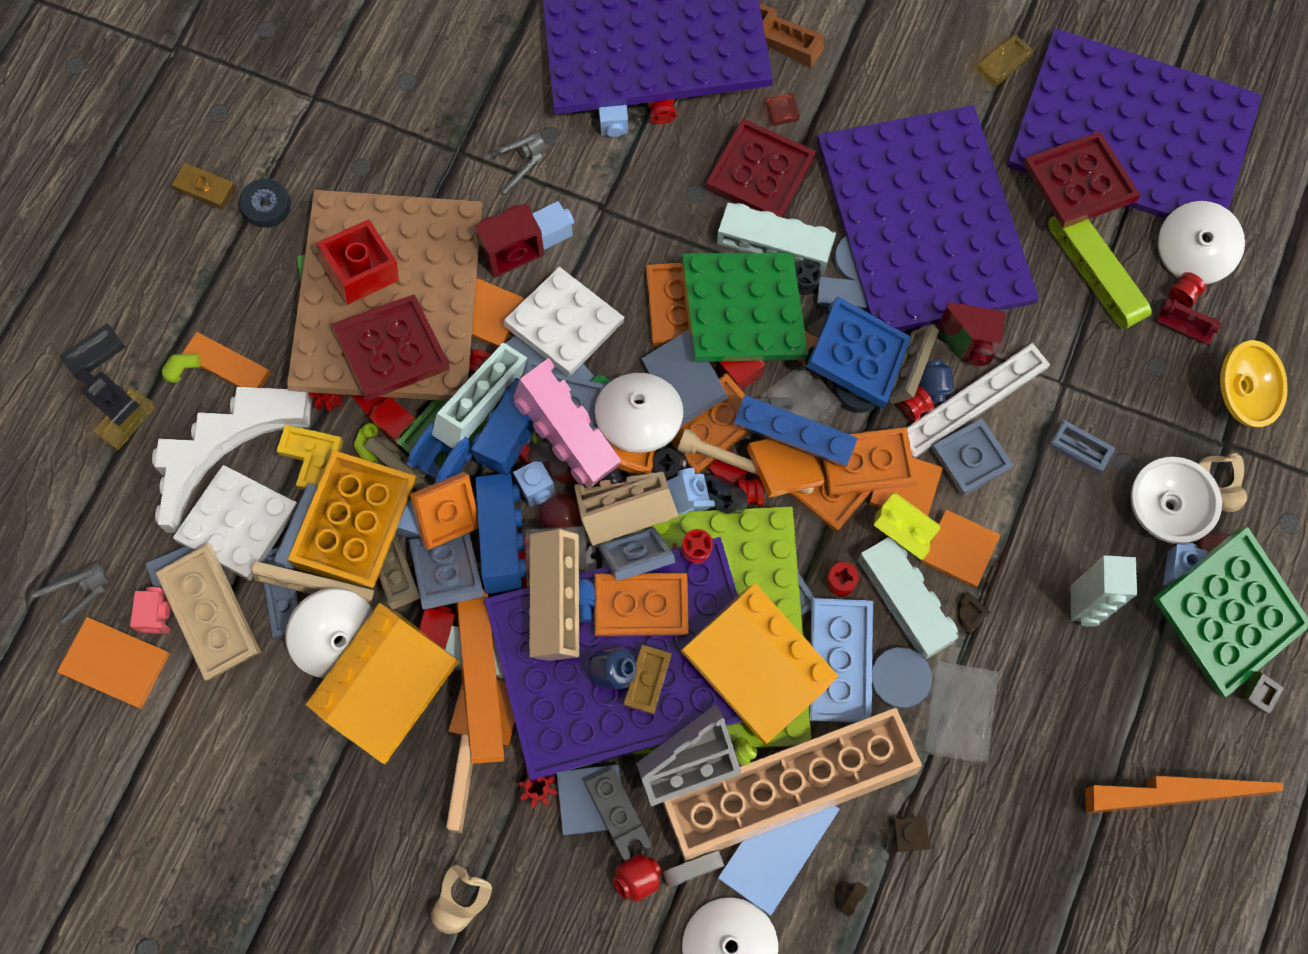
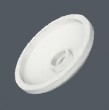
M1195 201L1180 206L1165 219L1159 231L1157 244L1160 259L1173 276L1179 279L1182 273L1191 272L1199 276L1205 284H1211L1225 278L1237 267L1243 256L1245 239L1239 221L1228 209L1213 202ZM1203 234H1207L1210 237L1209 243L1202 240Z
M630 373L612 380L602 389L595 404V421L603 436L613 446L629 452H650L665 446L676 436L683 420L682 401L674 387L664 379L647 373ZM641 400L644 403L636 404L635 401Z
M1165 457L1149 463L1137 475L1131 490V504L1137 520L1151 535L1165 542L1185 544L1197 541L1215 527L1221 515L1222 497L1216 481L1202 466L1185 458ZM1166 502L1171 503L1174 509H1168L1166 507Z
M343 588L323 589L309 595L294 609L287 623L285 641L291 659L304 672L316 677L325 678L372 614V608L360 595ZM337 636H342V640L339 643L334 644L335 638Z
M720 898L705 904L692 916L684 932L682 952L683 954H778V939L770 919L756 905L739 898ZM729 940L737 943V951L735 953H728L725 949V945Z

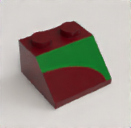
M947 302L937 324V329L961 361L969 362L973 366L990 365L1002 344L1006 312Z

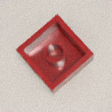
M369 219L316 242L320 263L347 305L399 281L397 261Z

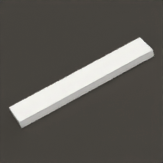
M1031 343L908 426L907 431L912 457L917 458L932 448L934 444L945 439L1048 369L1050 366L1049 362L1035 345Z

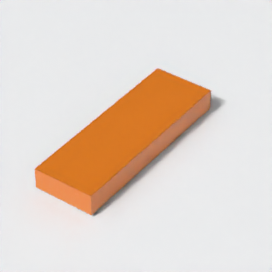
M198 332L195 333L182 354L198 353L201 358L200 368L236 387L262 388L271 375V372L265 367Z

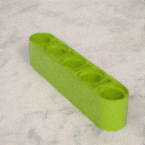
M1055 216L1049 219L1048 224L1053 236L1120 328L1127 329L1151 315L1148 301L1089 219L1063 229Z

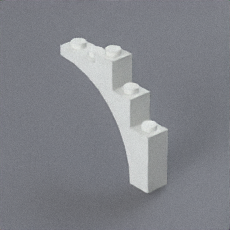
M237 387L236 395L231 398L230 402L232 414L198 413L197 422L192 424L191 429L193 440L158 439V446L152 453V463L165 476L160 480L161 505L157 506L155 512L158 525L166 533H176L180 528L183 511L189 498L205 473L221 457L243 442L264 433L282 430L285 425L299 428L309 427L312 400L308 392L288 391V389Z

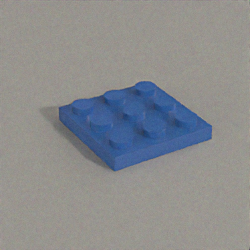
M837 296L831 304L806 367L883 408L890 397L911 337Z

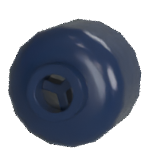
M943 360L927 362L918 385L929 394L933 403L946 401L945 395H949L954 391L952 369L949 365H945Z
M605 648L599 650L594 654L590 663L591 678L602 689L626 688L633 682L636 676L635 659L627 649Z

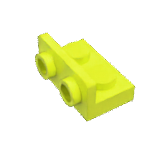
M895 492L890 495L875 514L874 526L921 560L930 551V541L940 531L938 523Z

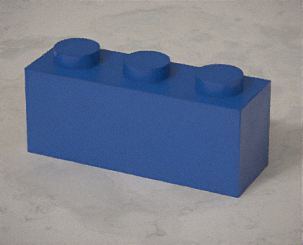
M517 377L512 385H509L503 392L502 401L497 409H493L487 418V425L482 433H478L475 436L471 449L476 462L506 476L535 431L533 427L534 422L527 414H521L514 404L515 399L513 397L520 380Z

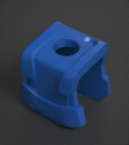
M434 421L429 424L417 440L408 457L407 464L416 467L438 483L459 474L465 464L470 462L473 453L469 451L470 444L466 436L456 444L454 449L432 435ZM442 453H448L449 456L442 467L439 468L436 464L437 457Z

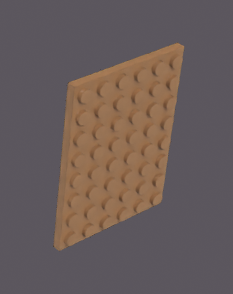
M314 190L287 382L288 391L364 396L333 332L332 324L415 294L449 362L450 370L379 397L449 401L469 379L479 243L475 225L479 224L482 220V202ZM369 219L397 261L399 281L347 305L320 263L316 242Z

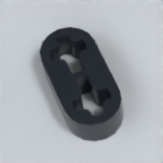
M720 475L704 476L709 499L714 500L715 508L725 514H740L746 509L748 500L742 488Z

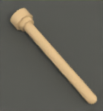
M685 429L677 451L685 454L699 452L758 475L752 460L700 441L701 437L696 436V432ZM814 487L800 490V492L810 494L813 492Z

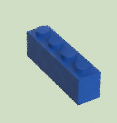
M747 395L743 397L733 424L744 430L842 467L848 465L858 437Z
M508 473L507 476L498 474L476 477L481 567L485 592L488 594L522 589L521 578L527 577L525 559H520L519 552L525 551L523 533L518 534L517 527L523 526L521 508L516 509L515 502H521L519 484L513 485L511 473Z

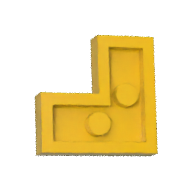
M285 425L277 453L281 456L303 460L296 486L298 489L305 490L309 483L319 485L332 451H341L343 439L334 435Z

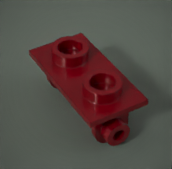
M1166 298L1156 322L1208 346L1214 334H1217L1222 325L1218 318H1211L1178 303L1176 299L1172 300L1170 298Z

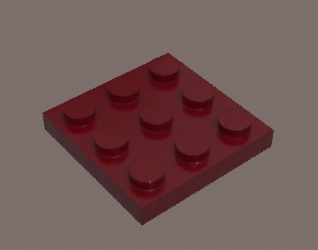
M742 118L707 180L706 189L734 202L744 204L750 209L760 212L769 211L783 218L815 159L817 151Z
M1100 131L1025 158L1023 164L1062 229L1137 202L1141 195Z
M415 294L332 324L333 332L366 401L450 370L449 362Z

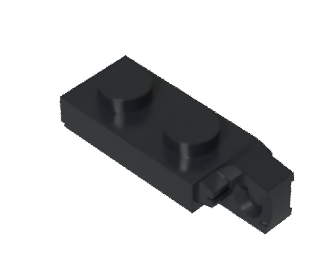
M82 367L75 374L86 385L81 390V393L118 426L140 406L102 371L94 377Z

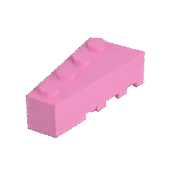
M548 358L520 378L513 397L515 399L514 404L521 414H527L534 422L533 427L537 434L542 438L546 437L553 445L552 450L556 457L562 462H567L572 469L571 473L574 479L579 484H585L590 489L616 469L621 460L599 428L591 429L589 426L591 423L589 414L582 405L572 402L569 393L570 387L565 380L559 382L551 372L555 366Z

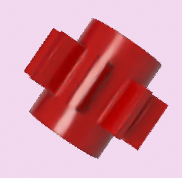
M308 393L310 399L315 401L314 406L318 411L324 407L329 413H332V409L338 406L343 407L341 397L346 396L345 394H331L329 396L325 393Z
M554 776L547 780L543 777L532 781L529 778L526 783L519 782L518 785L526 791L520 797L521 800L525 801L530 798L533 809L537 807V802H543L548 807L549 802L547 798L549 795H557V791L550 789L549 786L555 782ZM538 782L539 785L546 784L542 788L544 793L541 796H538L536 792L530 794L533 791V783Z

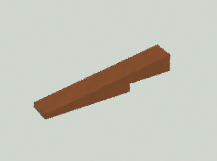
M759 3L767 46L812 68L824 50V35L776 17L775 9Z

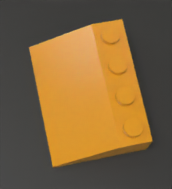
M333 450L288 557L290 563L298 570L323 578L374 588L417 476Z
M756 583L740 592L681 650L764 745L771 741L812 704L838 677L837 673Z
M379 603L305 705L330 726L381 763L386 764L456 667L459 660L401 614Z

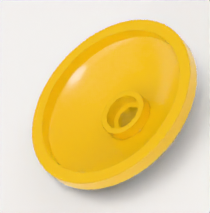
M1255 340L1241 342L1235 345L1224 359L1220 372V390L1223 401L1232 416L1241 424L1255 428L1273 423L1283 411L1287 398L1285 369L1275 351L1263 342Z

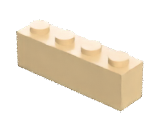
M562 529L530 534V657L546 661L579 657V535Z

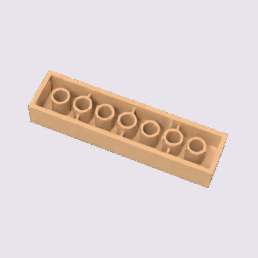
M897 708L754 761L748 765L741 766L742 774L665 801L663 806L686 863L916 775L921 769L922 764Z

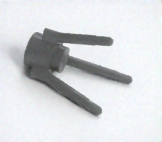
M533 131L520 140L482 157L486 161L518 148L523 158H531L501 190V194L505 195L535 163L543 159L540 153L546 150V146L538 132Z
M95 562L82 569L50 579L48 581L49 586L31 593L30 597L34 599L75 582H79L84 591L91 589L92 592L59 621L60 625H64L96 596L106 592L103 585L109 583V580L99 562Z

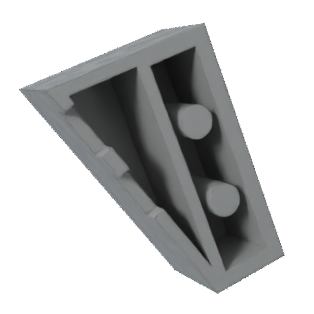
M717 704L636 763L651 806L742 774L724 718Z

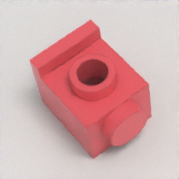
M147 587L146 591H135L130 623L131 628L139 633L170 634V628L165 625V619H168L170 616L171 606L167 597L164 596L162 588Z

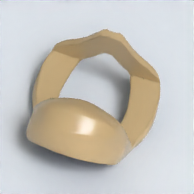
M1232 453L1226 457L1209 456L1203 458L1199 465L1209 473L1211 462H1232L1234 469L1233 483L1228 487L1219 488L1222 497L1221 511L1235 512L1240 510L1247 501V493L1242 487L1244 477L1242 456L1238 453Z
M459 865L451 866L444 876L441 895L431 912V920L435 928L445 934H455L462 931L474 916L487 905L492 892L491 884L481 878L470 877L467 871ZM458 877L469 885L480 886L477 898L470 907L460 906L452 899L451 887Z

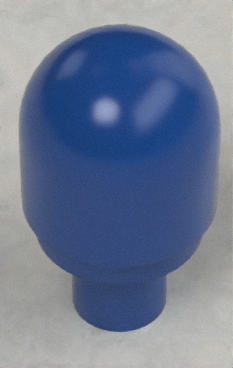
M579 579V622L585 623L592 621L591 609L595 607L596 602L595 588L589 580Z

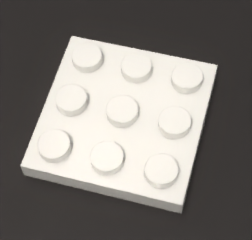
M558 267L504 320L503 326L543 358H549L553 365L566 376H571L623 323L624 316L561 267Z
M223 465L173 536V539L193 551L206 544H211L221 566L251 581L253 578L251 570L254 561L263 562L294 516L298 504Z

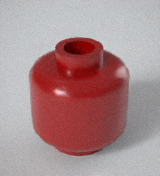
M635 854L616 867L613 884L622 899L640 902L659 889V875L662 874V871L654 858L648 859L643 854Z

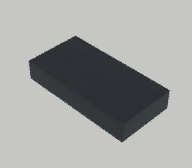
M107 323L61 354L60 358L74 377L79 380L75 374L82 367L91 372L121 352L126 346Z

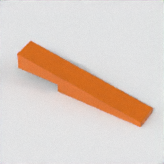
M483 590L484 597L456 602L461 651L460 664L471 764L504 762L492 631L484 600L488 598V594H486L485 590Z
M1155 776L1147 779V788L1093 785L1085 789L1086 814L1270 795L1283 791V785L1276 782Z

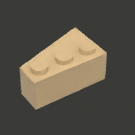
M664 472L627 477V482L611 484L610 480L600 481V486L591 487L590 489L584 488V485L581 484L574 485L581 519L592 546L609 542L614 538L629 533H636L643 528L658 523H665L672 518L678 517Z

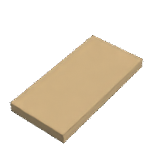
M206 544L155 572L205 681L211 680L261 653L211 544Z

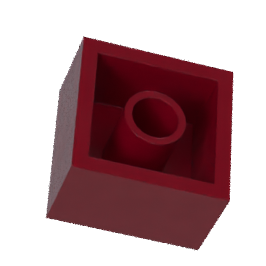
M527 203L520 206H511L504 213L495 217L484 218L479 224L475 225L480 252L494 278L545 256L541 229Z

